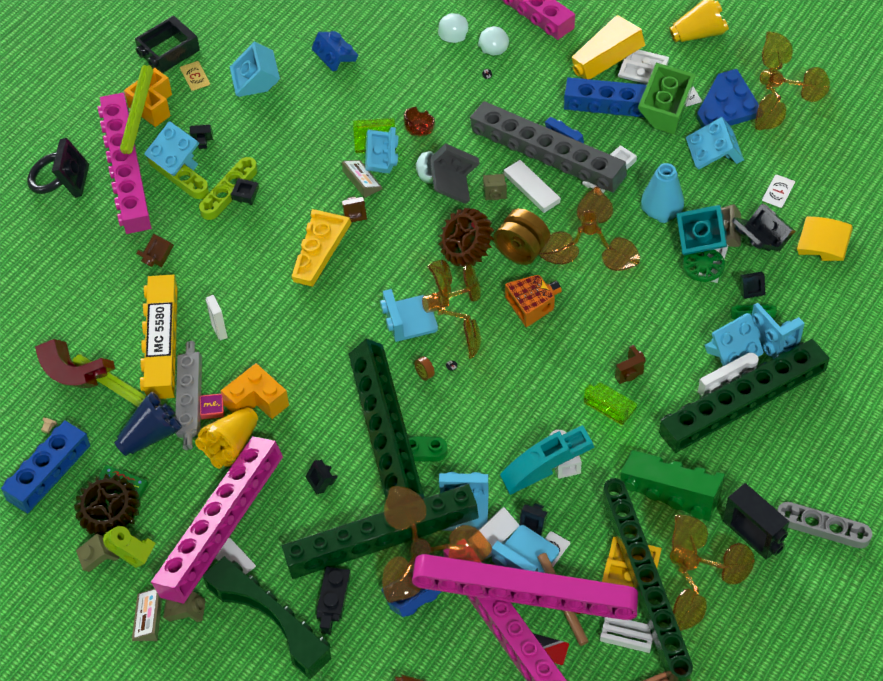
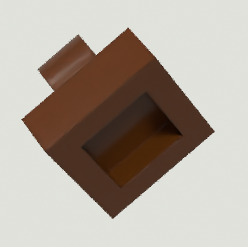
M354 196L342 201L344 216L350 217L351 222L367 220L363 197L356 198Z

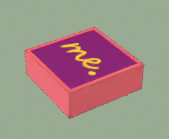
M222 394L200 396L201 419L224 417Z

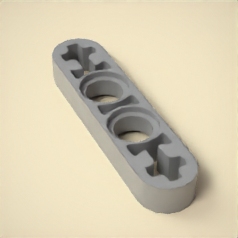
M784 502L777 509L784 517L786 511L791 512L790 517L785 518L790 521L788 528L855 548L867 547L872 538L871 528L857 521L792 502ZM799 514L802 515L800 522L797 521ZM807 517L816 518L818 525L810 526L806 523L805 519ZM837 524L842 527L843 531L841 533H834L830 530L829 526ZM848 529H851V530H850V533H849V536H847V535H846L847 530H848ZM858 532L863 533L862 539L857 538Z

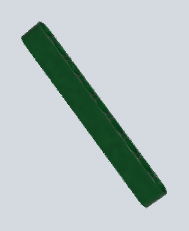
M611 478L604 484L603 503L634 588L638 591V599L669 681H690L693 664L626 485L620 479ZM610 492H617L619 495H611ZM618 513H625L627 516L621 517V516H619V515H617V514H618ZM633 534L635 537L627 538L625 535ZM639 555L643 557V559L636 560L633 558V556ZM647 577V578L651 579L652 581H651V582H643V581L641 580V578ZM655 599L659 601L660 604L653 605L649 602V600ZM664 622L668 624L669 627L662 628L659 627L657 623ZM673 645L678 650L669 651L665 646ZM681 668L685 670L686 674L679 675L674 669Z

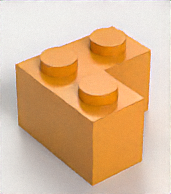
M156 68L153 69L142 113V118L154 127H157L171 116L167 98L172 95L169 78ZM138 80L124 90L130 109Z
M257 363L221 390L224 406L232 413L246 407L253 409L258 406L266 415L273 419L289 406L287 390Z

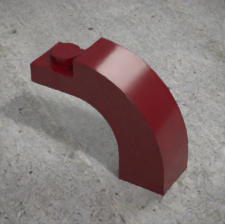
M52 339L35 346L38 361L45 373L56 382L78 388L98 386V378H103L108 375V372L115 370L114 361L104 358L77 367L70 358L67 343L61 340Z

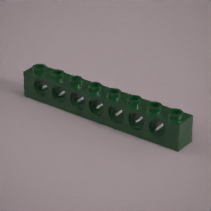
M813 338L805 343L800 342L794 349L780 353L772 361L761 363L757 369L749 373L745 372L733 382H726L718 390L704 394L696 402L687 403L681 410L665 415L660 421L659 434L673 452L677 453L825 372L830 357Z
M365 339L349 353V358L388 509H394L424 499L425 497L383 344Z
M467 484L281 546L293 580L326 569V567H332L478 519L477 503L470 485Z

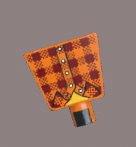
M540 275L530 276L505 284V298L525 327L530 326L551 312L555 304L554 296L562 292L558 281L555 280L546 284Z

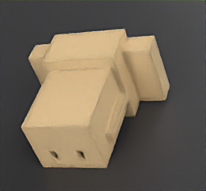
M43 418L44 425L41 430L49 434L52 427L58 424L56 421Z

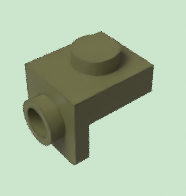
M96 534L76 550L84 571H92L106 559L117 561L120 558L105 547L103 543L104 536Z
M192 591L184 604L166 599L163 618L170 622L190 617L196 622H201L205 609V599Z

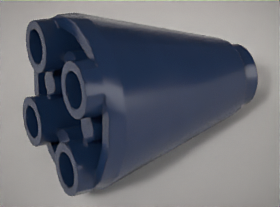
M151 392L143 399L114 443L119 451L127 456L177 433L182 428V425L175 417H172L175 414L172 408L167 403L162 405L159 397L154 392Z

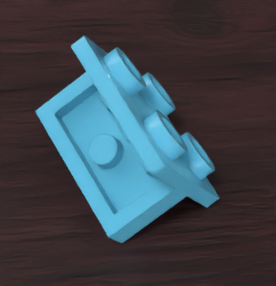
M169 121L144 154L172 176H175L183 164L193 171L197 167L198 163L192 159L194 157L192 153L199 145V142Z
M748 313L712 332V341L705 344L707 353L720 357L722 366L748 353H754L758 357L764 353L752 316Z

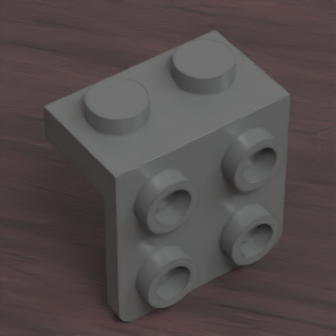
M445 143L430 157L434 189L440 194L466 204L470 201L466 176L480 164L479 158Z

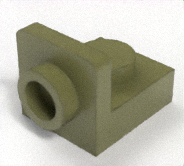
M504 174L483 175L485 200L507 199V185Z

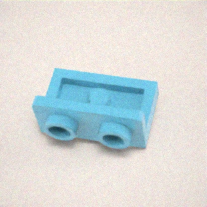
M391 127L389 132L367 131L365 170L390 174L393 166H397L398 154L395 153V148L398 145V135H395V127Z

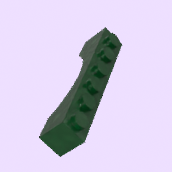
M224 556L203 575L206 588L222 602L250 606L271 618L287 639L292 664L308 679L314 677L332 659L330 644L323 637L320 636L318 638L312 633L313 630L305 621L299 622L288 606L282 607L272 592L269 590L265 592L252 575L248 577L243 573L242 567L233 560L231 562Z

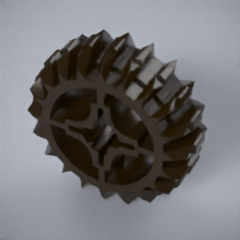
M105 474L102 480L96 476V482L93 484L87 481L89 486L87 489L80 488V492L83 495L76 496L78 504L74 505V509L77 512L75 515L76 519L80 521V526L86 529L88 534L105 535L106 532L117 526H123L128 529V523L135 524L133 516H139V511L136 508L141 507V503L138 500L139 494L135 491L134 485L129 483L126 478L120 479L116 474L111 478L108 474ZM118 491L121 494H108L107 492ZM106 499H107V501L109 502V505H110V506H108L109 512L107 511V508L105 507V506H107ZM97 517L99 519L105 517L108 518V520L99 521L95 520L94 518Z

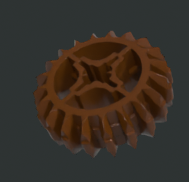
M457 209L456 214L451 213V219L445 220L446 226L440 227L443 230V234L439 235L442 241L438 244L442 248L441 253L453 265L461 267L475 266L476 262H482V256H488L487 249L492 248L490 245V241L494 240L491 236L494 232L492 227H490L492 222L488 220L485 214L480 213L476 209Z

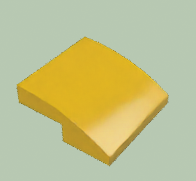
M806 217L797 247L798 254L820 255L822 261H844L853 229L852 225L829 218Z
M613 537L602 582L634 587L616 537ZM648 545L657 568L662 548ZM639 555L633 556V558L636 560L643 559V557ZM647 577L641 578V580H642L643 582H651V581H652L651 579H649V578H647Z

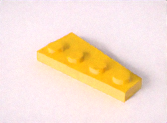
M312 209L311 221L307 224L306 228L307 234L301 244V254L298 255L293 270V282L311 287L314 286L350 227V217Z

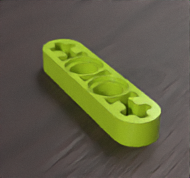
M147 157L148 163L191 197L203 199L209 194L207 181L185 164H183L175 176H172ZM183 175L190 176L188 180L183 181L179 179Z
M244 157L239 160L201 201L199 209L204 219H215L231 203V193L235 187V184L230 183L232 179L240 178L251 181L257 174L255 159ZM222 192L228 194L224 198L217 197V195Z

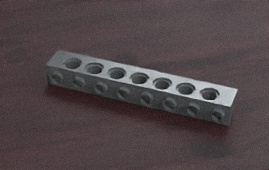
M485 101L470 117L472 131L475 134L489 138L495 143L505 145L511 150L521 152L529 158L544 162L548 166L560 169L566 174L576 176L582 181L592 183L603 190L614 193L627 176L626 161Z

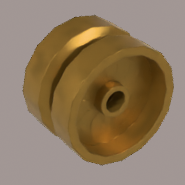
M518 208L512 210L504 220V223L497 229L493 235V241L497 249L506 258L517 264L528 265L536 259L540 251L550 240V231L543 220L528 210Z

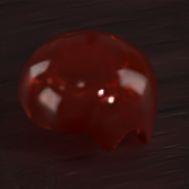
M417 107L409 108L404 112L405 130L413 136H427L435 128V118L427 110L421 113Z

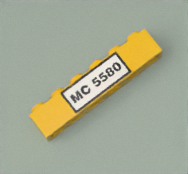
M175 275L148 276V284L144 285V297L147 299V303H143V314L146 317V321L142 322L145 340H142L141 346L142 353H145V358H141V371L144 372V377H140V389L145 391L146 396L154 392L159 399L175 398L178 287Z

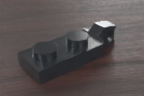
M326 567L316 610L317 619H321V634L331 635L333 622H339L342 619L351 577V571L348 569Z

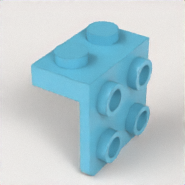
M392 289L383 291V300L380 301L382 313L387 314L388 331H392L395 342L438 331V325L428 296L421 295L395 301Z
M456 472L439 474L440 493L467 484L470 485L477 503L479 516L478 519L444 529L445 531H478L488 521V474L478 472L471 474H458Z
M525 525L519 526L505 544L497 540L491 548L492 561L497 566L544 573V570L537 557L540 554L546 553L552 564L559 555V548Z

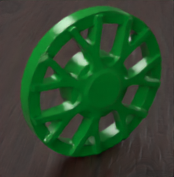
M716 250L698 252L703 253L704 256H698L697 253L685 255L683 269L686 275L693 280L700 282L713 281L724 272L725 260ZM710 253L714 256L710 258L707 255ZM689 258H693V259H696V260H695V261H689L688 259H689ZM713 261H720L721 264H713ZM695 266V270L690 271L688 269L690 267ZM712 268H714L718 272L716 274H713L711 270ZM699 272L706 273V277L699 276Z

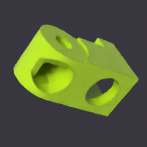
M117 526L109 530L103 538V543L108 550L135 568L145 564L156 544L149 538L143 541L138 540L123 526Z

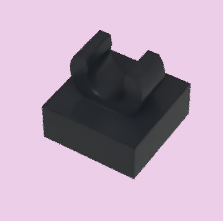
M211 125L190 126V135L199 142L198 148L207 149V140H213Z
M238 178L231 193L232 200L252 205L259 190V183Z
M762 271L740 275L741 296L744 299L766 295L765 274Z
M315 460L305 476L316 494L324 493L328 485H333L338 478L337 475L332 476L330 473L332 467L325 465L322 460Z
M534 503L532 507L525 504L521 510L519 525H525L541 536L545 529L548 512L543 511V505Z

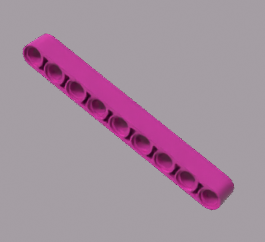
M426 554L415 558L412 583L419 588L621 620H632L637 617L638 591L634 587Z

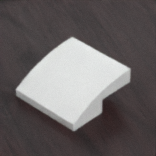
M637 50L624 59L618 77L648 84L656 62L667 66L669 57Z

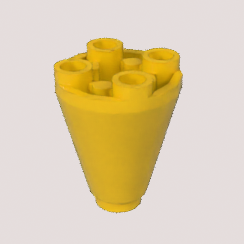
M702 0L669 28L675 42H685L724 34L725 31L729 30L726 20L721 18L720 12H722L720 3L715 0Z
M249 407L233 412L203 427L198 433L195 444L198 449L202 450L210 458L214 467L220 469L223 466H232L255 429L258 415Z

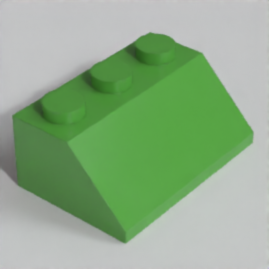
M656 62L638 106L640 112L655 129L675 135L691 94L696 74Z

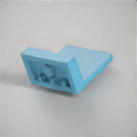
M723 117L686 137L697 169H701L725 155L728 159L732 158L736 164L744 161L734 131Z
M759 303L753 305L752 319L760 343L768 356L775 359L780 353L788 352L800 343L805 323L799 317L792 321H786L780 327Z

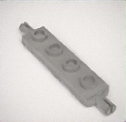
M187 341L186 353L177 356L175 418L180 422L182 428L176 435L179 438H183L184 450H191L193 448V437L198 435L201 428L202 356L200 352H195V342L190 341V343Z

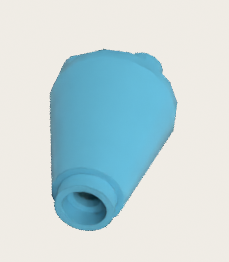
M664 163L657 168L642 195L641 209L648 216L657 219L659 222L667 223L670 219L677 217L676 213L682 212L684 197L675 167L672 164Z

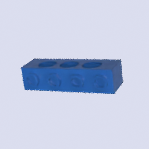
M567 77L564 110L645 117L638 109L647 85Z
M64 420L60 426L52 431L48 439L36 448L32 456L20 465L17 472L4 482L1 490L5 499L28 514L90 447L87 434Z

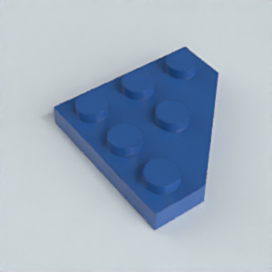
M734 69L717 75L697 112V120L703 128L723 117L731 126L762 117L763 110L739 71Z

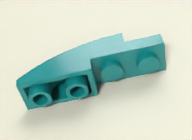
M583 425L563 435L558 431L521 454L505 468L500 476L511 495L552 475L553 468L595 447Z

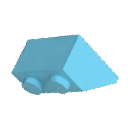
M255 41L230 66L235 93L238 97L267 92L280 79L273 50Z

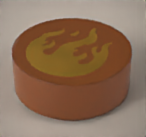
M423 356L415 360V369L423 380L426 381L434 377V367L428 358Z

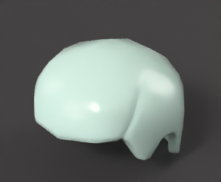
M447 14L439 22L438 35L447 42L457 43L463 41L468 32L469 24L466 18L460 14Z
M495 26L483 30L478 40V47H481L483 53L493 56L501 55L507 50L509 45V38L506 32L500 27Z
M431 151L422 153L416 162V171L419 178L428 184H433L430 157L434 153Z

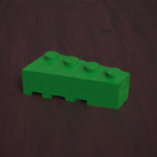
M632 450L621 471L620 480L624 482L629 491L639 492L651 500H658L668 504L675 510L690 513L697 519L710 521L720 500L725 474L716 472L715 476L706 473L704 468L696 467L695 470L684 468L681 462L673 461L668 464L664 463L661 457Z

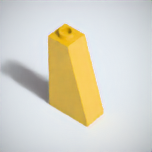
M617 15L572 56L574 73L583 79H592L645 46L642 29Z

